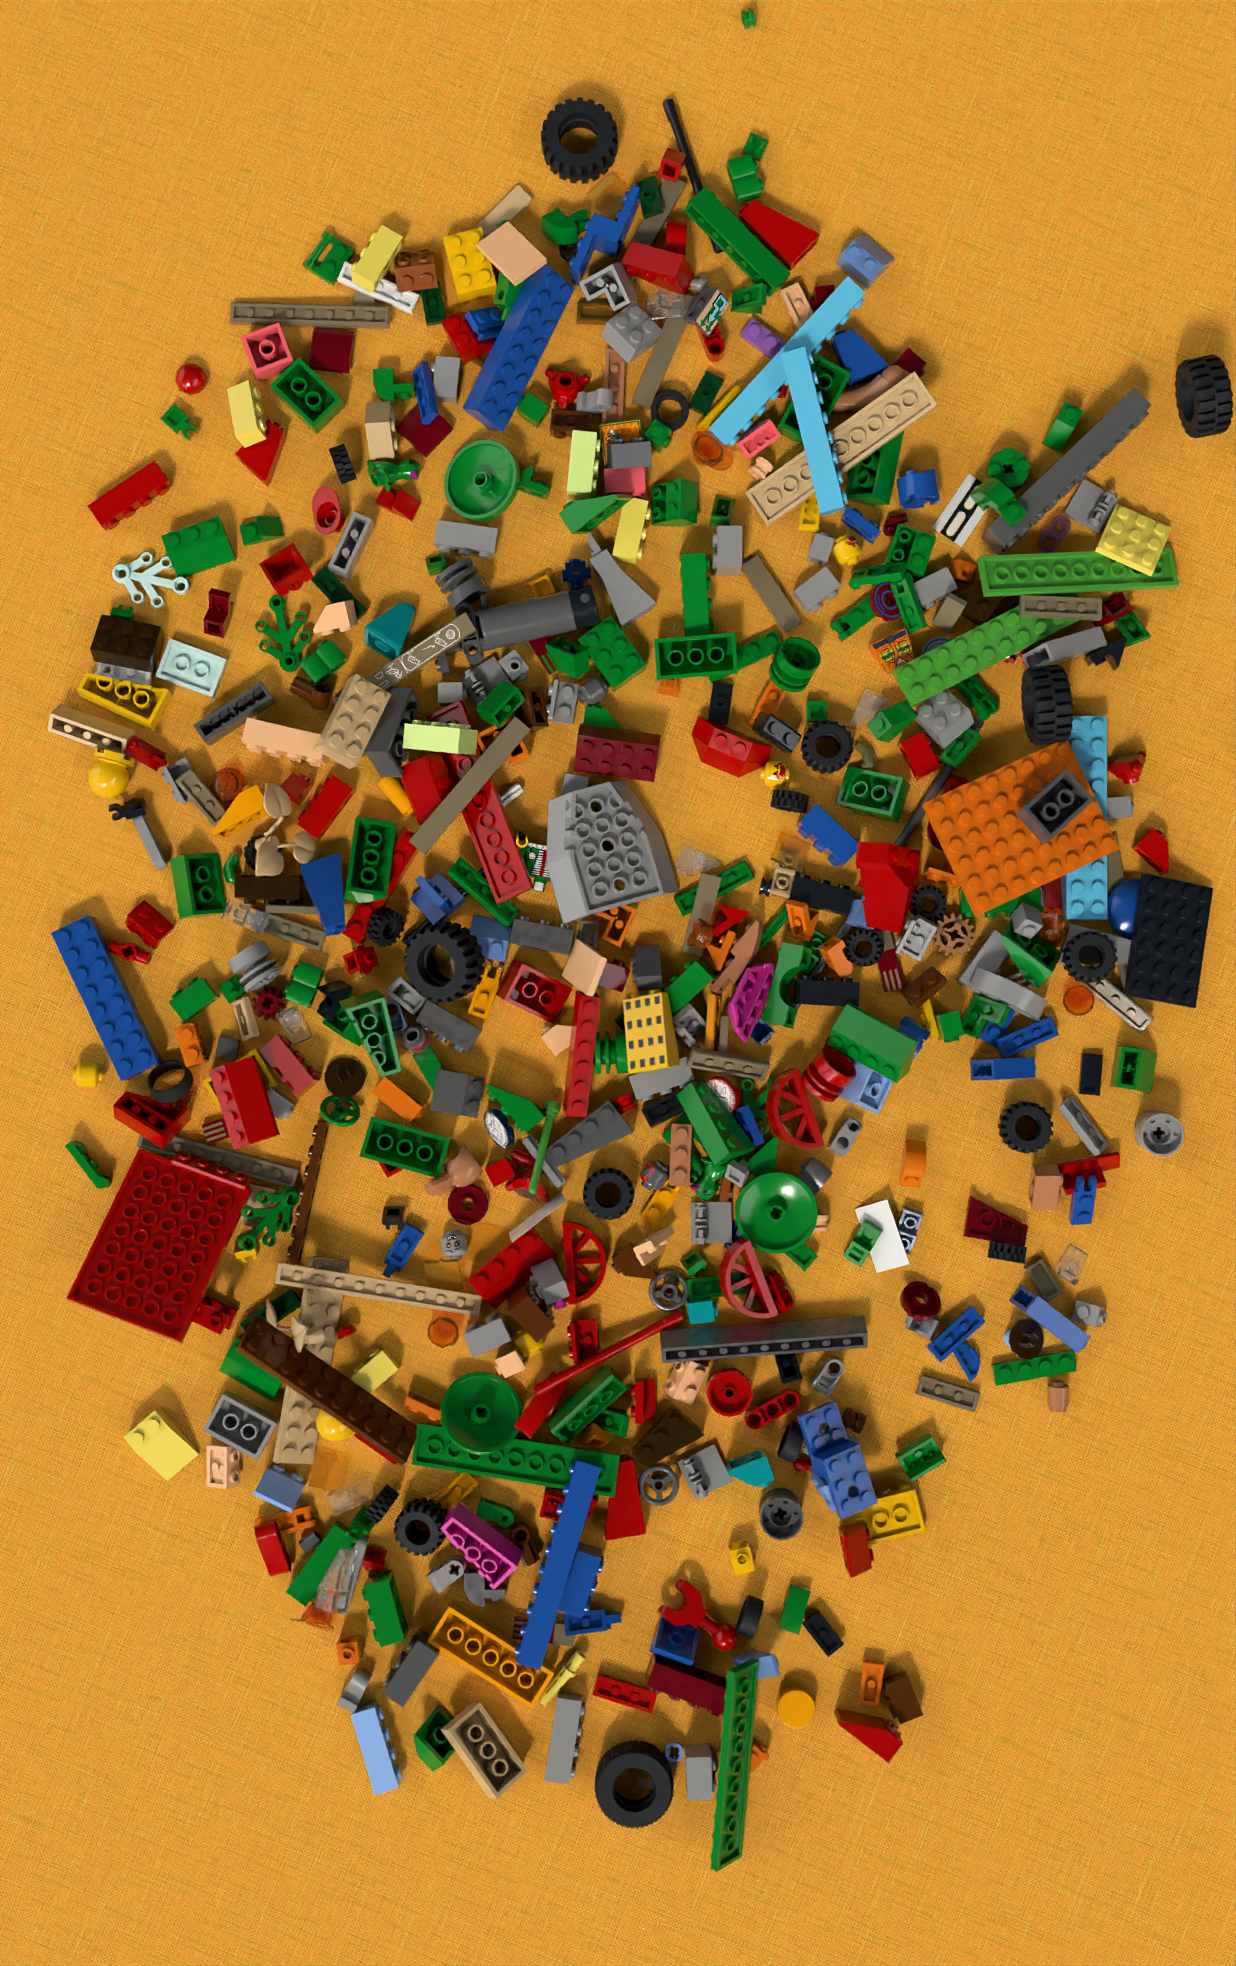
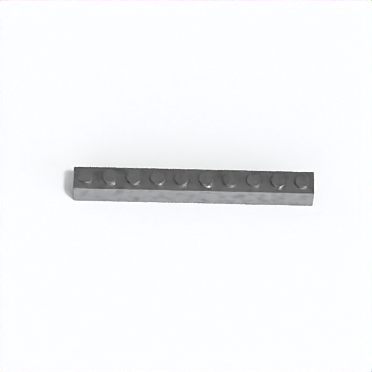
M862 1315L660 1331L662 1363L867 1348L868 1332L865 1317Z

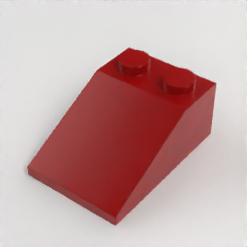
M514 958L496 995L539 1018L555 1024L573 988Z
M841 1709L834 1711L839 1726L887 1763L891 1761L903 1745V1740L900 1736L901 1732L897 1730L899 1727L890 1719L886 1721L882 1717Z

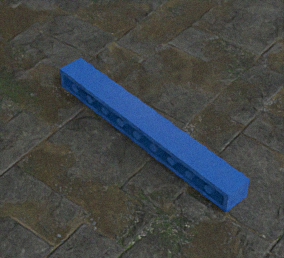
M577 1457L576 1462H571L568 1474L572 1476L570 1482H565L562 1494L566 1496L564 1502H559L556 1514L560 1516L558 1522H553L550 1534L554 1536L552 1542H547L544 1552L548 1556L546 1562H541L538 1574L542 1576L539 1583L535 1582L532 1595H535L533 1603L529 1602L526 1615H529L527 1623L523 1622L520 1632L523 1639L521 1643L517 1642L514 1655L517 1656L516 1663L537 1670L541 1669L601 1470L600 1463Z

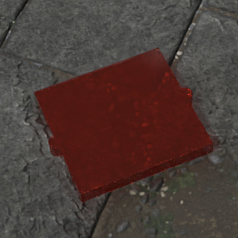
M1061 877L1040 886L1041 908H1049V910L1062 909Z

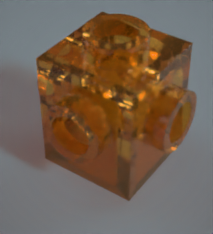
M1045 911V914H1040L1043 926L1037 932L1039 936L1045 938L1046 941H1055L1057 937H1064L1067 924L1066 919H1063L1062 915L1058 914L1057 911ZM1052 924H1054V930L1050 929Z

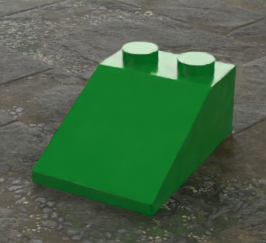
M615 494L580 501H570L563 506L564 510L559 515L571 534H588L632 500L633 497L632 495Z
M848 766L836 805L878 819L899 823L910 784L903 777Z
M1009 920L1001 940L1021 975L1028 983L1039 988L1053 973L1061 952L1037 934L1032 939L1015 933L1012 920Z

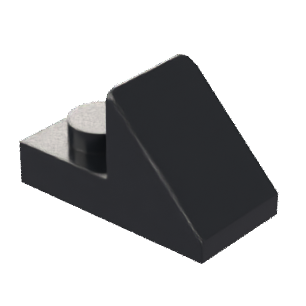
M1123 637L1090 654L1085 658L1087 665L1095 664V666H1098L1108 660L1113 671H1115L1120 665L1127 641L1126 638Z
M343 980L318 986L317 989L327 997L320 1003L317 1013L331 1022L341 1007L338 1001L345 1000L353 987Z
M795 1353L774 1355L782 1384L802 1380Z

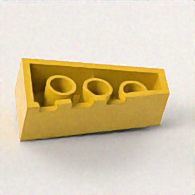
M87 672L77 688V692L82 698L152 731L156 729L172 698L169 689L154 688L150 685L135 684L131 681L116 680L111 677Z

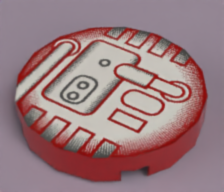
M714 1076L706 1081L731 1114L739 1105L740 1098L736 1086L734 1087L731 1084L732 1082L723 1076Z

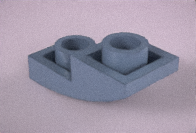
M904 1206L897 1229L905 1252L910 1254L924 1214Z

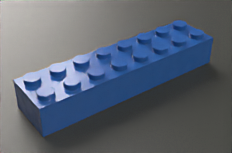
M544 265L526 278L462 408L490 430L505 431L575 289L548 265Z
M87 915L52 932V937L120 1080L127 1081L162 1063L163 1061L111 952H108L109 948L95 918Z

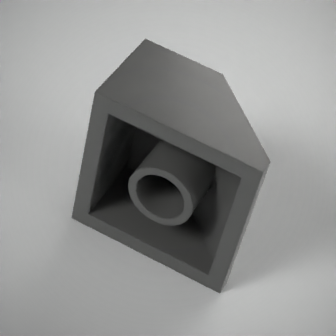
M438 1069L430 1110L477 1118L485 1078Z

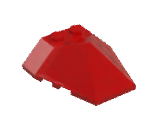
M857 842L856 867L860 869L861 881H859L860 888H863L865 900L862 903L867 927L901 933L911 905V899H913V894L921 877L922 854L920 850L891 843Z

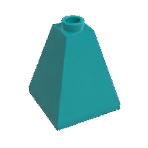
M401 602L367 624L365 627L364 644L391 661L402 655L415 618V607L408 602L405 604Z

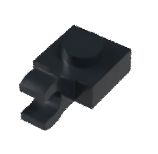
M142 797L130 799L124 802V806L113 803L109 805V812H118L112 814L113 821L120 820L123 817H126L128 820L146 815V801Z

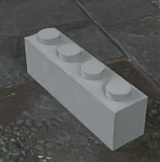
M558 1692L544 1781L569 1785L570 1777L574 1778L576 1765H573L572 1762L573 1757L578 1756L579 1744H575L576 1736H581L582 1723H579L580 1715L584 1716L585 1711L582 1695Z

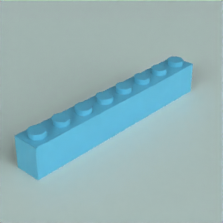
M805 346L781 353L820 514L825 516L846 510L845 504L848 503L846 492L841 491L840 484L843 483L841 472L836 471L835 464L838 463L836 451L832 452L830 444L833 443L831 431L827 432L825 424L829 423L826 411L822 412L820 404L824 403L821 391L817 392L815 384H819L816 371L812 372L811 364H814L811 351L807 352Z

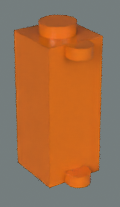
M393 1074L385 1076L372 1093L408 1123L413 1121L417 1123L424 1114L422 1110L427 1102L425 1100L421 1104L390 1079Z

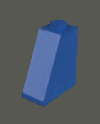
M853 329L849 331L841 330L833 336L832 346L841 368L852 373L847 381L848 387L873 379L889 367L887 362Z
M1034 1057L970 1060L971 1081L1036 1078Z

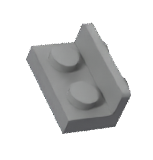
M554 679V684H550L548 696H552L551 704L547 703L546 706L549 722L573 725L577 702L576 693H578L579 684L560 682L559 679Z

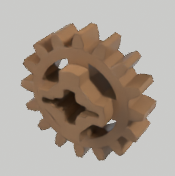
M951 913L949 919L944 915L942 916L943 922L940 920L936 921L939 928L933 937L936 941L932 945L939 946L937 949L938 953L943 950L945 957L951 953L952 958H955L957 952L960 956H963V950H971L968 944L975 943L971 940V937L976 936V933H971L970 930L974 926L967 925L969 919L963 921L961 914L955 918L954 913ZM953 922L951 928H943L946 923ZM961 927L964 928L966 935L963 934ZM955 931V935L958 938L951 940V936L948 933ZM940 936L944 938L945 945L941 942ZM956 943H963L960 948L953 949Z

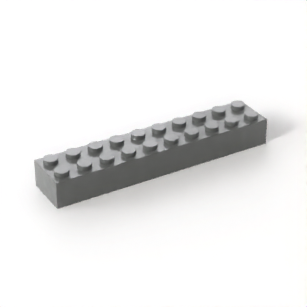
M1134 388L1017 500L1028 512L1024 519L1011 528L1000 516L988 527L982 539L998 555L1002 551L1006 553L1012 548L1018 538L1021 539L1033 526L1031 523L1036 525L1043 518L1047 510L1050 511L1062 497L1064 498L1072 490L1076 483L1078 484L1083 480L1090 470H1093L1105 456H1108L1115 449L1119 442H1122L1134 428L1136 429L1149 415L1147 410L1151 407V404Z

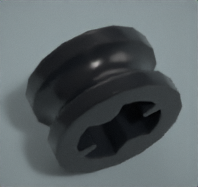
M576 243L559 245V253L564 260H571L573 255H577ZM566 246H570V249H574L571 250L570 254H567V252L565 251Z
M762 877L758 895L765 894L769 897L773 879L766 880L765 877Z

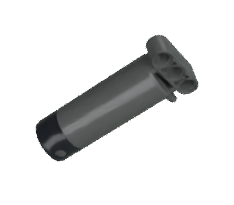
M590 584L489 608L486 596L481 595V610L474 611L468 603L459 604L455 610L456 618L465 612L470 613L469 617L477 628L476 632L461 641L466 659L471 664H478L483 660V651L600 624L595 595ZM472 650H478L473 655L469 654Z

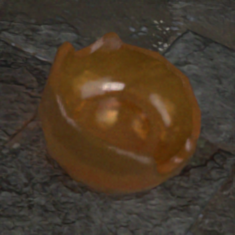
M701 918L698 919L700 924L693 925L694 932H692L687 940L688 947L695 951L708 947L714 937L712 926Z
M1075 985L1065 992L1063 1005L1070 1014L1083 1016L1092 1010L1095 1000L1094 995L1089 988L1083 985Z
M440 1316L435 1318L428 1326V1338L432 1344L441 1348L455 1345L459 1338V1328L450 1317Z

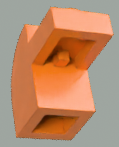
M905 1139L899 1186L920 1188L926 1167V1141Z

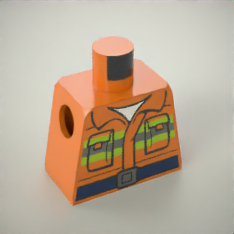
M906 628L871 644L868 648L887 675L915 659Z

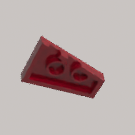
M969 1196L963 1232L964 1237L1025 1246L1027 1225Z

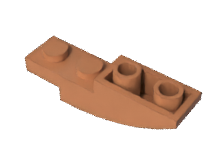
M756 920L754 923H749L744 930L746 933L733 942L730 952L736 957L734 959L731 958L725 964L724 968L726 969L723 973L716 975L711 982L712 986L710 989L716 994L720 995L731 981L736 984L740 983L746 968L752 966L757 956L763 933V924Z

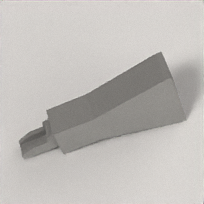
M589 534L587 539L589 548L592 551L590 566L603 583L621 629H624L654 609L655 601L618 567L607 549L601 550L595 539Z

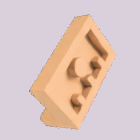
M672 1226L653 1233L633 1248L642 1266L648 1264L665 1251L663 1244L669 1242L670 1239L668 1237L675 1233Z
M207 1445V1487L228 1489L239 1485V1450L230 1445Z

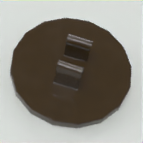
M351 1058L334 1060L325 1072V1084L328 1090L333 1095L341 1098L356 1095L365 1083L363 1067Z
M1021 1319L1013 1325L1009 1334L1011 1350L1018 1358L1023 1360H1031L1037 1357L1044 1343L1042 1329L1036 1321Z

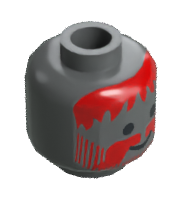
M591 676L579 683V692L576 694L582 704L586 703L588 706H591L606 698L608 688L602 678Z
M411 1025L404 1030L402 1043L410 1052L421 1054L430 1047L431 1037L422 1026Z
M660 1160L649 1161L639 1174L642 1180L641 1185L649 1191L651 1189L660 1190L669 1179V1168Z

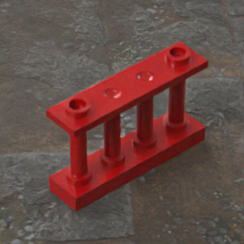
M204 1295L192 1322L221 1335L224 1328L230 1329L238 1310Z

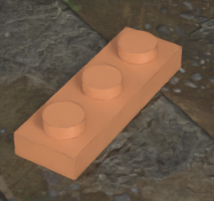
M671 1124L669 1185L690 1186L692 1124Z

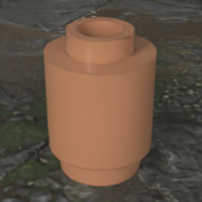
M1054 1380L1052 1384H1048L1047 1405L1050 1406V1411L1065 1412L1066 1407H1068L1069 1386L1065 1385L1064 1381Z

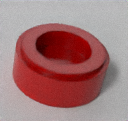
M355 1324L336 1331L338 1339L356 1332Z

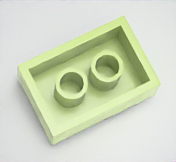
M573 430L567 482V500L569 502L591 499L592 497L596 498L597 480L594 477L598 478L599 460L596 458H600L601 440L597 439V432Z
M413 720L412 724H404L403 748L476 755L478 730H471V725Z

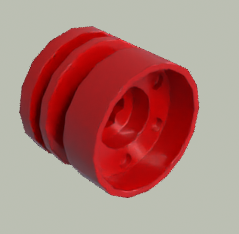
M824 1047L814 1058V1062L809 1064L807 1069L803 1071L801 1078L807 1089L815 1096L826 1102H834L844 1091V1087L848 1086L856 1077V1069L842 1053L830 1047Z

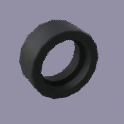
M664 390L653 399L651 405V418L653 421L654 419L658 420L672 431L682 428L687 422L689 404L685 396L680 392ZM665 400H675L680 404L682 413L678 420L667 422L660 418L658 408Z
M794 1420L789 1422L777 1452L779 1458L791 1463L796 1460L804 1443V1437L798 1422Z
M751 1595L746 1597L736 1626L737 1634L750 1639L753 1638L764 1607L762 1599Z

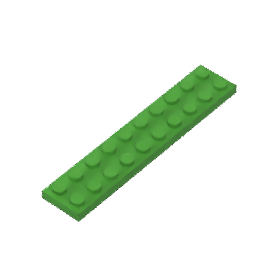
M1163 548L1151 576L1095 551L979 556L977 559L984 597L1177 588L1179 585L1172 548Z
M1076 593L1040 594V595H1038V596L1077 597V598H1079ZM1019 606L898 667L892 671V674L912 708L1080 620L1019 617Z

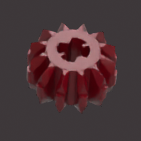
M273 986L270 987L269 992L266 987H262L263 994L259 991L255 992L259 999L253 998L252 1002L258 1003V1005L253 1006L252 1009L259 1010L257 1013L258 1017L264 1014V1020L266 1021L269 1020L270 1015L273 1020H276V1013L280 1016L284 1014L280 1007L287 1008V1005L281 1004L282 1001L286 1000V997L279 998L282 991L277 990L275 992V987ZM268 998L269 1000L274 1001V1003L271 1004V1008L265 1006V1003L268 1002Z

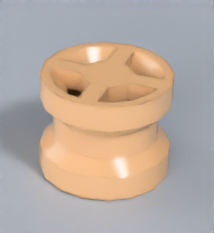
M759 456L756 459L755 465L751 466L748 471L761 482L767 478L768 473L774 470V467L766 459Z
M818 1214L813 1232L829 1231L827 1226L828 1214Z

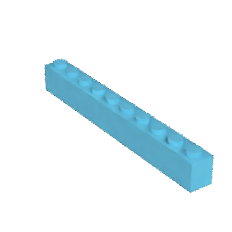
M847 276L710 426L708 433L724 448L728 445L732 447L739 439L737 435L742 430L746 432L753 424L751 420L756 414L760 416L767 409L765 404L770 399L774 401L780 395L779 389L784 384L786 386L789 385L781 353L805 346L807 352L811 351L815 356L823 347L820 344L825 339L829 341L837 332L835 328L839 324L843 326L851 317L849 315L853 308L857 310L864 303L862 298L865 292Z

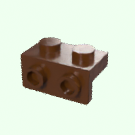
M552 409L550 435L558 439H564L566 436L572 437L573 430L591 432L592 412Z
M931 966L901 993L910 1005L913 1004L918 1009L949 982L945 976Z

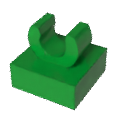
M750 133L742 154H751L752 159L761 162L769 141Z
M122 605L112 608V617L134 621L133 607L130 606L129 610L123 609Z
M236 975L218 986L228 1003H232L247 993Z
M697 1249L680 1260L690 1276L693 1275L697 1278V1271L701 1268L704 1271L707 1270V1263Z

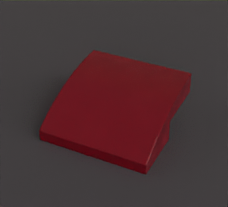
M314 327L309 367L317 371L349 374L355 337L354 331Z
M419 405L396 427V431L424 457H427L454 430L440 414L429 425L422 424Z

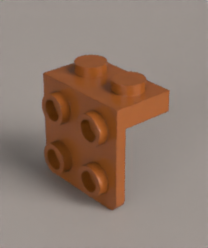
M422 249L418 253L410 254L407 251L398 253L394 261L398 293L438 288L434 251Z

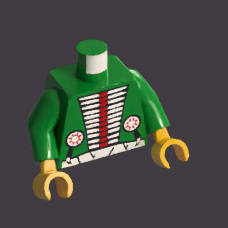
M517 834L516 844L519 846L530 878H534V889L532 890L544 892L546 881H550L546 867L547 846L528 843L527 834L526 839L520 841L519 834Z

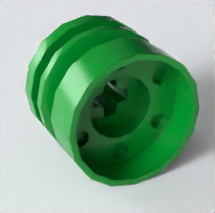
M799 637L786 639L769 666L771 680L784 691L800 692L804 690L821 663L820 653L806 639Z
M606 1031L605 1041H600V1032H596L593 1058L596 1074H601V1065H606V1074H609L613 1064L616 1066L617 1073H629L625 1031H616L614 1040H610L609 1033Z

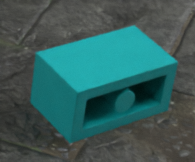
M711 1298L687 1300L690 1324L715 1322L714 1316H718L716 1301H712Z

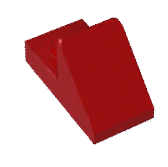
M384 486L375 502L376 505L411 522L421 505L419 501L401 489L397 491L393 488L390 491H386Z
M719 905L718 908L726 918V921L720 919L713 924L712 935L714 938H717L747 917L749 912Z

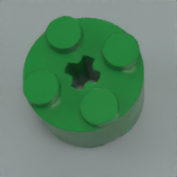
M1004 448L991 458L986 469V479L989 477L995 478L1016 494L1023 487L1027 479L1029 462L1020 452Z

